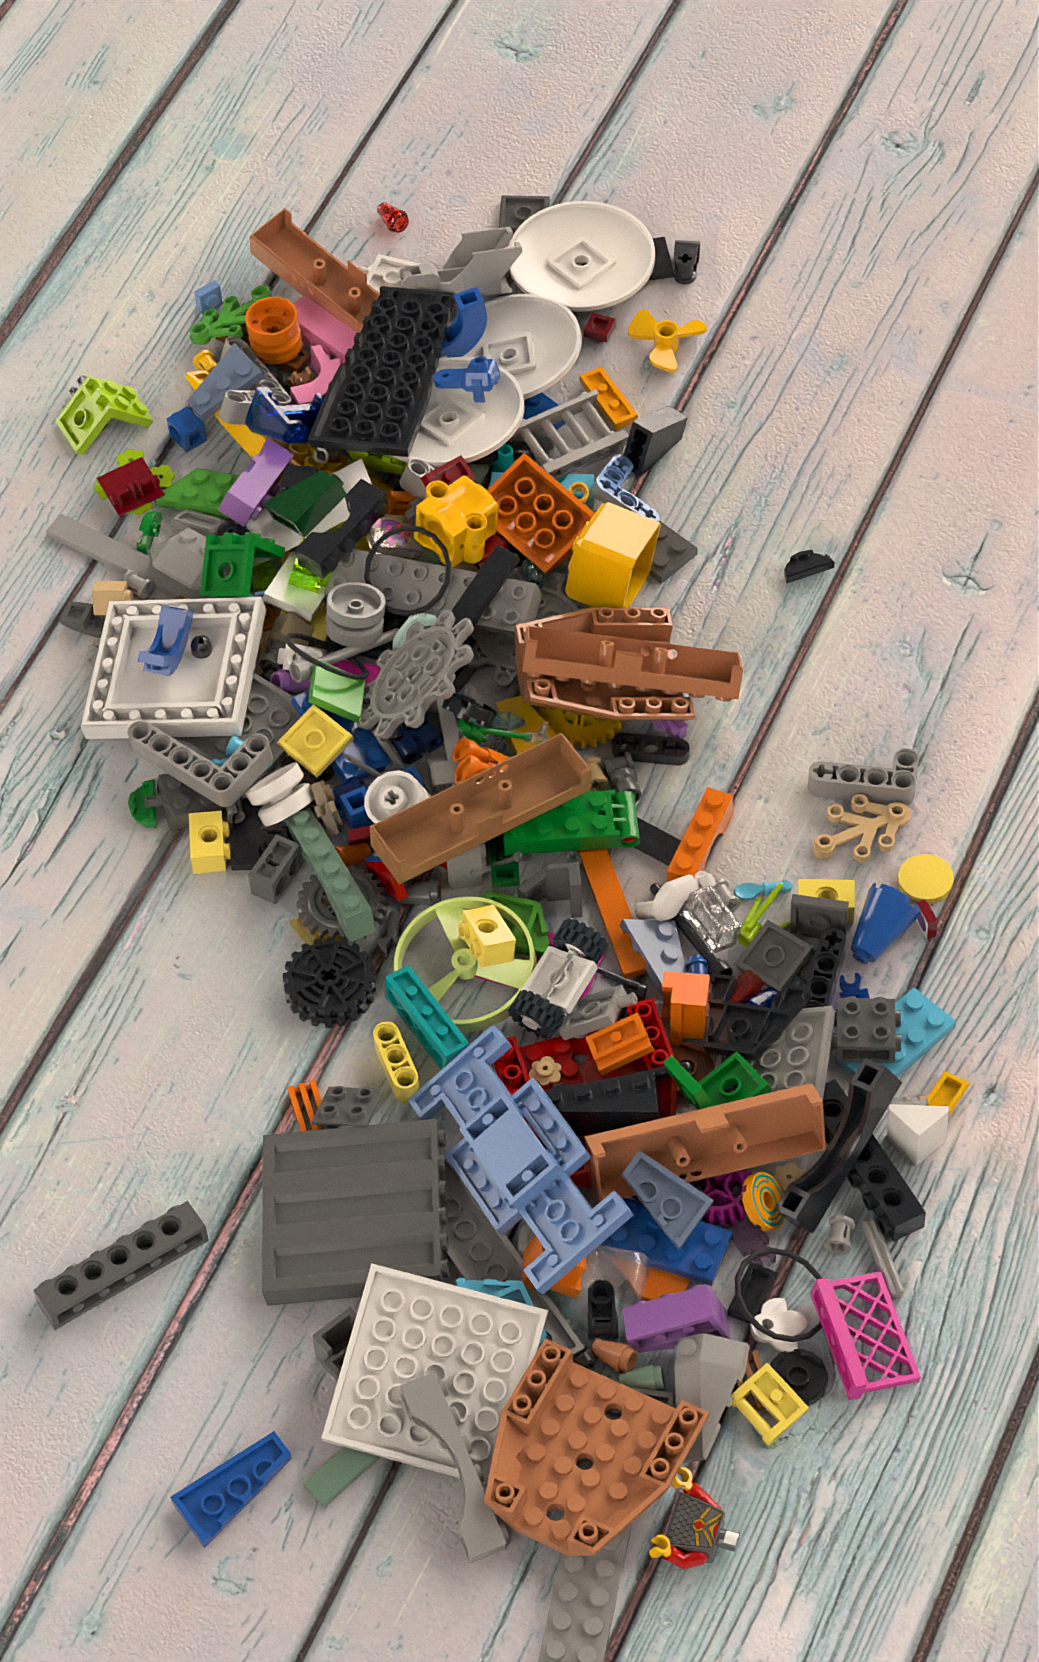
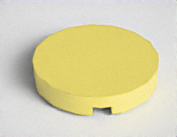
M930 854L916 855L907 859L901 865L898 873L899 890L916 902L925 899L929 905L943 901L952 890L954 883L953 870L949 864L940 857Z

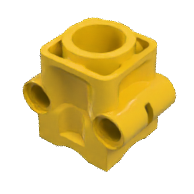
M465 475L449 486L442 481H433L427 485L425 500L416 506L418 518L416 526L436 534L447 548L452 568L463 560L467 563H477L483 558L485 540L496 533L499 506L484 487L474 483ZM414 532V539L423 547L436 552L440 561L446 565L442 550L435 541L420 532Z

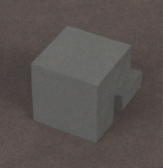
M351 1307L312 1335L316 1359L337 1382L357 1316Z

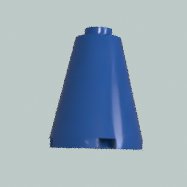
M873 883L869 888L850 947L853 957L863 964L868 962L874 963L918 918L920 909L917 904L913 908L908 903L910 898L906 894L886 884H881L880 888H876V883Z

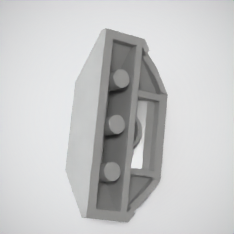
M189 527L169 537L152 548L153 567L190 589L200 591L206 537ZM230 565L224 569L225 578L231 572Z

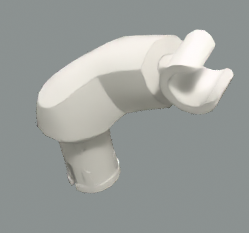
M705 871L697 872L695 877L688 874L666 882L656 894L654 901H640L636 903L635 914L639 919L655 917L660 922L667 921L677 915L684 901L698 892V885L702 891L713 888L716 882L713 876Z

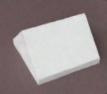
M890 1104L887 1141L917 1166L946 1142L949 1106Z

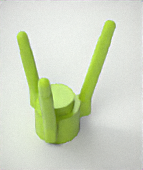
M782 883L777 884L760 908L759 905L762 902V897L756 899L742 925L736 930L735 937L744 947H748L763 927L758 921L783 887ZM787 921L779 927L785 930L790 926V922Z

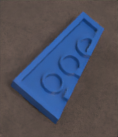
M275 1431L172 1495L170 1497L171 1502L205 1548L292 1459L291 1453Z

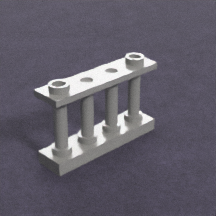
M597 389L588 393L582 392L574 399L527 420L523 418L509 441L511 443L523 438L540 462V467L557 480L622 451L627 443L629 434L625 429L617 432L610 431L593 407L599 394ZM584 411L602 438L595 442L590 440L573 415ZM564 420L582 447L577 450L569 449L553 424ZM544 429L562 456L554 460L552 458L549 459L532 433Z

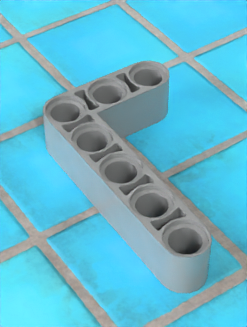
M227 337L219 361L235 343L262 371L264 378L248 390L227 391L218 415L219 418L229 424L284 423L291 402L290 396L244 340L237 337Z
M146 721L133 722L127 731L133 751L137 755L221 807H229L235 804L273 761L269 740L261 733L249 736L229 759L219 767Z

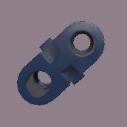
M426 713L425 721L419 727H405L403 724L396 728L389 738L404 764L416 762L423 757V752L428 751V753H431L444 742L440 731L430 715Z

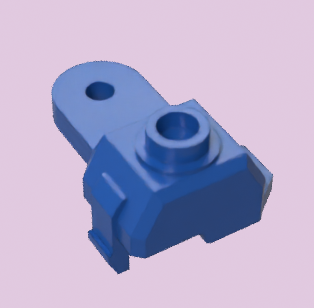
M483 356L471 359L467 368L443 369L433 375L435 387L440 389H463L466 392H473L475 403H485L484 392L491 391L500 379L499 367L496 361Z

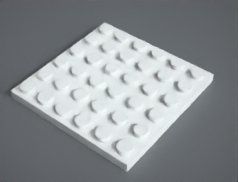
M371 1263L321 1440L460 1478L451 1456L438 1439L421 1426L410 1421L399 1395L400 1385L435 1372L437 1379H443L447 1387L449 1396L445 1398L449 1408L455 1407L461 1424L457 1425L461 1437L466 1435L471 1444L473 1452L469 1456L473 1465L479 1464L485 1481L481 1482V1484L487 1485L501 1412L538 1351L548 1310Z

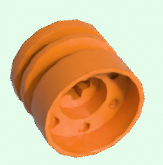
M266 297L256 301L249 307L246 312L245 322L249 334L250 348L261 362L281 364L296 357L302 349V336L295 305L288 299L281 297Z

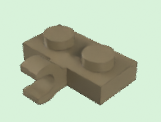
M324 781L310 785L317 804L314 807L317 818L322 817L328 836L341 833V826H344V821L340 811L336 809L333 801L335 798L330 785H325Z

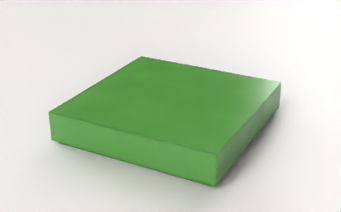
M314 664L308 702L357 723L361 717L365 680L342 677Z

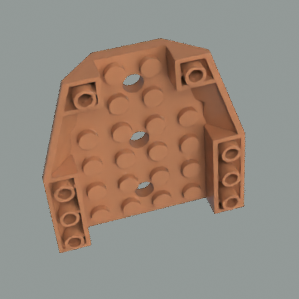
M591 607L515 626V668L523 703L553 710L567 711L576 715L594 717L603 721H688L695 719L691 697H683L682 692L670 695L663 693L660 689L651 688L650 691H640L635 689V686L629 685L615 688L609 686L606 682L586 684L581 682V679L570 678L569 681H561L551 675L531 677L527 675V672H522V653L526 627L528 626L670 644L673 623L669 608ZM643 646L640 652L643 655H649L651 649L648 646ZM672 649L667 654L670 659H674Z
M545 1338L501 1412L484 1503L514 1531L567 1556L596 1555L668 1490L710 1413L683 1400L678 1408L675 1409L574 1363L572 1350ZM610 1409H618L622 1412L621 1417L615 1420L608 1419L605 1414ZM581 1459H589L593 1462V1466L587 1470L579 1469L576 1464ZM553 1509H559L563 1511L564 1516L560 1520L553 1521L547 1517V1514Z

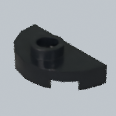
M813 550L800 551L792 555L790 561L786 564L784 569L786 584L833 569L835 562L827 554L823 556L813 553Z

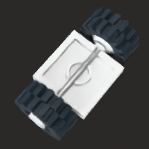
M567 918V920L563 921L552 939L557 947L548 946L508 1009V1014L514 1022H519V1026L527 1028L526 1031L530 1033L531 1031L534 1032L538 1037L541 1035L542 1038L550 1039L564 1019L562 1012L571 1013L597 971V964L608 947L606 939L601 937L599 932H594V928L591 926L587 927L585 923H579L576 919L571 920Z

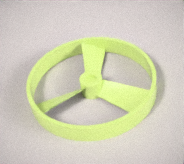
M481 897L448 899L427 908L414 918L403 932L396 947L394 972L402 968L404 954L414 936L429 922L439 918L454 951L451 959L454 970L428 990L438 1002L458 977L468 980L475 976L517 988L519 990L511 1000L496 1011L474 1019L452 1021L461 1032H473L489 1028L493 1024L496 1025L508 1018V1009L537 965L532 938L522 920L506 906ZM494 905L499 914L513 923L524 935L530 949V960L513 959L512 962L482 968L476 957H472L466 941L462 940L459 935L458 925L462 920V911Z

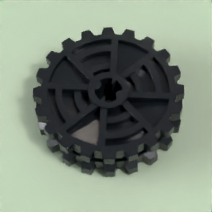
M328 937L323 942L320 938L314 939V944L308 945L305 943L301 945V952L294 951L291 954L293 961L286 962L285 970L287 972L283 973L285 999L287 1003H292L290 1010L293 1014L300 1013V1020L305 1022L309 1019L311 1020V1025L315 1027L320 1023L324 1024L325 1028H331L335 1023L341 1027L345 1026L346 1020L350 1019L353 1022L358 1020L357 1014L359 1012L365 1014L368 1011L366 1004L373 1003L374 995L372 992H376L375 973L373 972L374 965L372 961H367L369 955L366 951L359 952L360 947L358 944L348 945L347 939L344 938L339 942L335 941L334 937Z

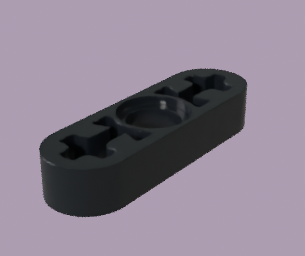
M619 733L611 741L614 757L623 756L624 752H629L632 761L679 766L685 764L690 757V746L686 740L681 738ZM622 744H626L625 749H621ZM648 745L658 748L654 753H647L643 749ZM677 749L681 750L679 754H674Z

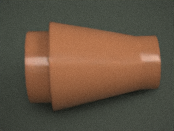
M597 1338L591 1347L594 1357H597L619 1373L632 1371L638 1359L637 1350L633 1349L630 1344L604 1341Z

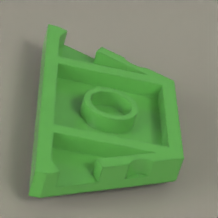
M196 468L163 490L165 496L156 499L155 504L160 507L183 511L189 509L207 515L229 518L218 509L227 492L240 475Z
M487 890L481 898L493 900L512 910L527 927L532 938L536 957H542L550 945L541 902ZM502 917L516 939L514 952L530 955L529 945L524 935L513 923Z

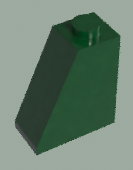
M320 470L267 500L263 505L275 521L305 538L342 501L347 493L342 487L344 485L343 481L337 475H329Z

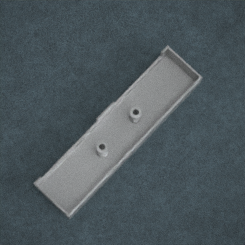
M353 549L350 554H346L342 558L337 568L330 572L324 592L325 597L335 586L346 582L366 584L364 574L368 551ZM375 553L371 560L370 580L372 586L379 589L384 595L386 605L396 610L412 611L426 606L438 595L445 581L446 566ZM451 567L450 583L443 597L429 610L422 613H429V615H435L437 618L444 610L449 609L452 611L478 572ZM508 578L474 628L515 636L516 625L535 621L542 597L540 589L535 583Z
M442 698L436 699L425 712L430 715L444 738V742L439 748L431 753H428V751L424 752L433 795L439 793L436 790L438 786H445L448 789L456 785L454 773L459 763L453 761L452 752L456 743L461 738H464L461 730L457 728L460 718L454 716V712L442 708L444 701ZM484 843L447 861L448 870H446L451 890L483 885L482 874H487Z

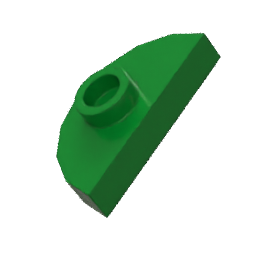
M147 512L141 521L139 531H143L140 543H137V551L145 555L148 554L154 538L159 536L163 519L160 512Z
M152 779L144 781L142 786L131 792L128 805L131 817L138 824L149 828H157L156 807L146 808L144 802L145 797L156 796V781Z

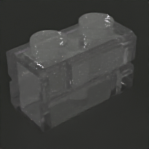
M709 885L690 893L682 913L702 940L707 943L706 945L711 952L715 954L733 947L743 926L713 886Z

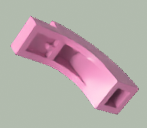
M321 345L311 346V367L317 378L310 383L290 388V407L298 422L308 421L317 417L328 387L341 365L339 358L331 360L328 353L325 354Z

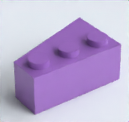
M268 438L263 444L260 453L253 457L251 461L253 463L250 467L241 473L227 492L218 510L243 527H245L250 519L255 521L262 509H265L263 504L276 496L281 489L279 481L294 454Z
M708 1284L695 1285L679 1293H666L660 1298L647 1302L638 1301L633 1303L632 1306L622 1308L627 1341L638 1353L674 1349V1343H678L679 1338L703 1333L731 1339L726 1309Z

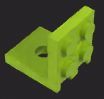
M88 375L55 421L77 454L84 455L111 418L146 428L154 420L148 413L146 405L138 398V393L133 387L129 385L122 386L109 379L102 380Z

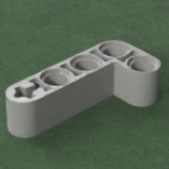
M909 748L898 750L894 755L892 769L818 761L809 768L808 790L812 795L822 798L852 801L854 795L863 794L872 803L889 805L890 803L900 802L909 805L915 797L918 755Z

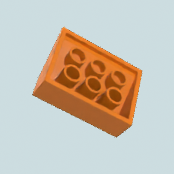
M525 453L487 490L499 506L496 532L544 574H548L573 556L572 546L576 537L580 536L587 521H590L595 514Z

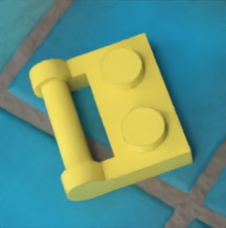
M768 1363L730 1395L734 1398L731 1404L732 1408H738L763 1436L762 1440L767 1446L772 1445L788 1428L809 1411V1407ZM750 1392L778 1421L773 1428L745 1399Z

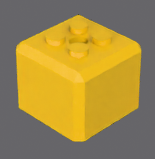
M609 502L601 504L591 520L585 524L580 536H577L573 543L572 551L574 552L568 565L569 575L565 588L567 596L570 599L595 608L630 607L650 573L661 523Z

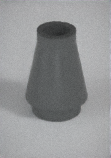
M429 879L406 886L405 889L408 897L400 901L401 903L433 906L441 902L439 881Z

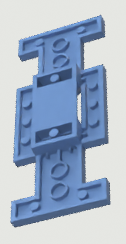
M493 1024L412 1095L408 1102L421 1120L431 1119L445 1105L460 1125L461 1128L459 1130L464 1138L445 1154L446 1158L498 1233L504 1235L522 1218L525 1219L545 1248V1251L523 1271L536 1290L543 1295L634 1214L615 1191L611 1192L593 1209L591 1208L570 1176L592 1156L535 1079L531 1078L513 1095L509 1093L491 1065L512 1046L500 1029ZM525 1118H526V1120L529 1122V1124L531 1125V1127L534 1129V1131H535L536 1134L539 1136V1138L541 1139V1141L544 1143V1145L546 1146V1148H547L548 1150H546V1149L543 1147V1145H542L541 1142L538 1140V1138L536 1137V1135L534 1134V1132L531 1130V1128L529 1127V1125H528V1124L526 1123V1121L524 1120Z

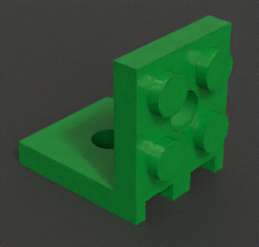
M228 532L223 533V536L207 534L200 597H249L254 558H284L285 547L275 544L274 539L261 538V534L246 532L243 536ZM230 565L231 572L225 578L224 569Z
M735 1052L699 1082L672 1055L663 1062L686 1101L692 1104L696 1110L763 1095L772 1091L770 1085L738 1052ZM738 1085L734 1092L726 1093L730 1086Z

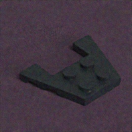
M712 973L710 979L712 990L708 996L710 1008L709 1016H706L703 1047L707 1053L732 1056L735 1052H738L744 1059L757 1061L813 997L811 989L787 984L775 1009L730 1002L738 985L735 976Z

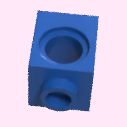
M188 407L166 418L169 436L185 452H189L207 441L205 423Z

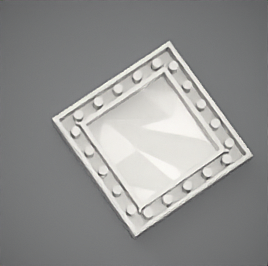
M262 597L109 601L81 723V729L85 738H129L128 728L136 721H146L171 737L233 736L234 734L241 736L266 613ZM162 606H172L194 611L184 654L177 669L171 676L143 671L144 663L138 662L139 651L148 650L154 641ZM205 635L212 643V653L207 658L199 659L192 655L190 645L195 636ZM199 644V649H204V644Z

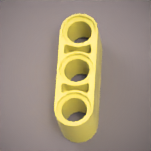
M381 1022L377 1024L373 1031L376 1054L395 1098L401 1103L408 1104V1099L419 1090L418 1073L398 1027L392 1022Z

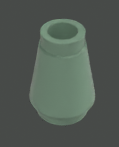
M653 1363L619 1375L620 1384L628 1387L656 1391L665 1390V1376L662 1365L655 1366Z

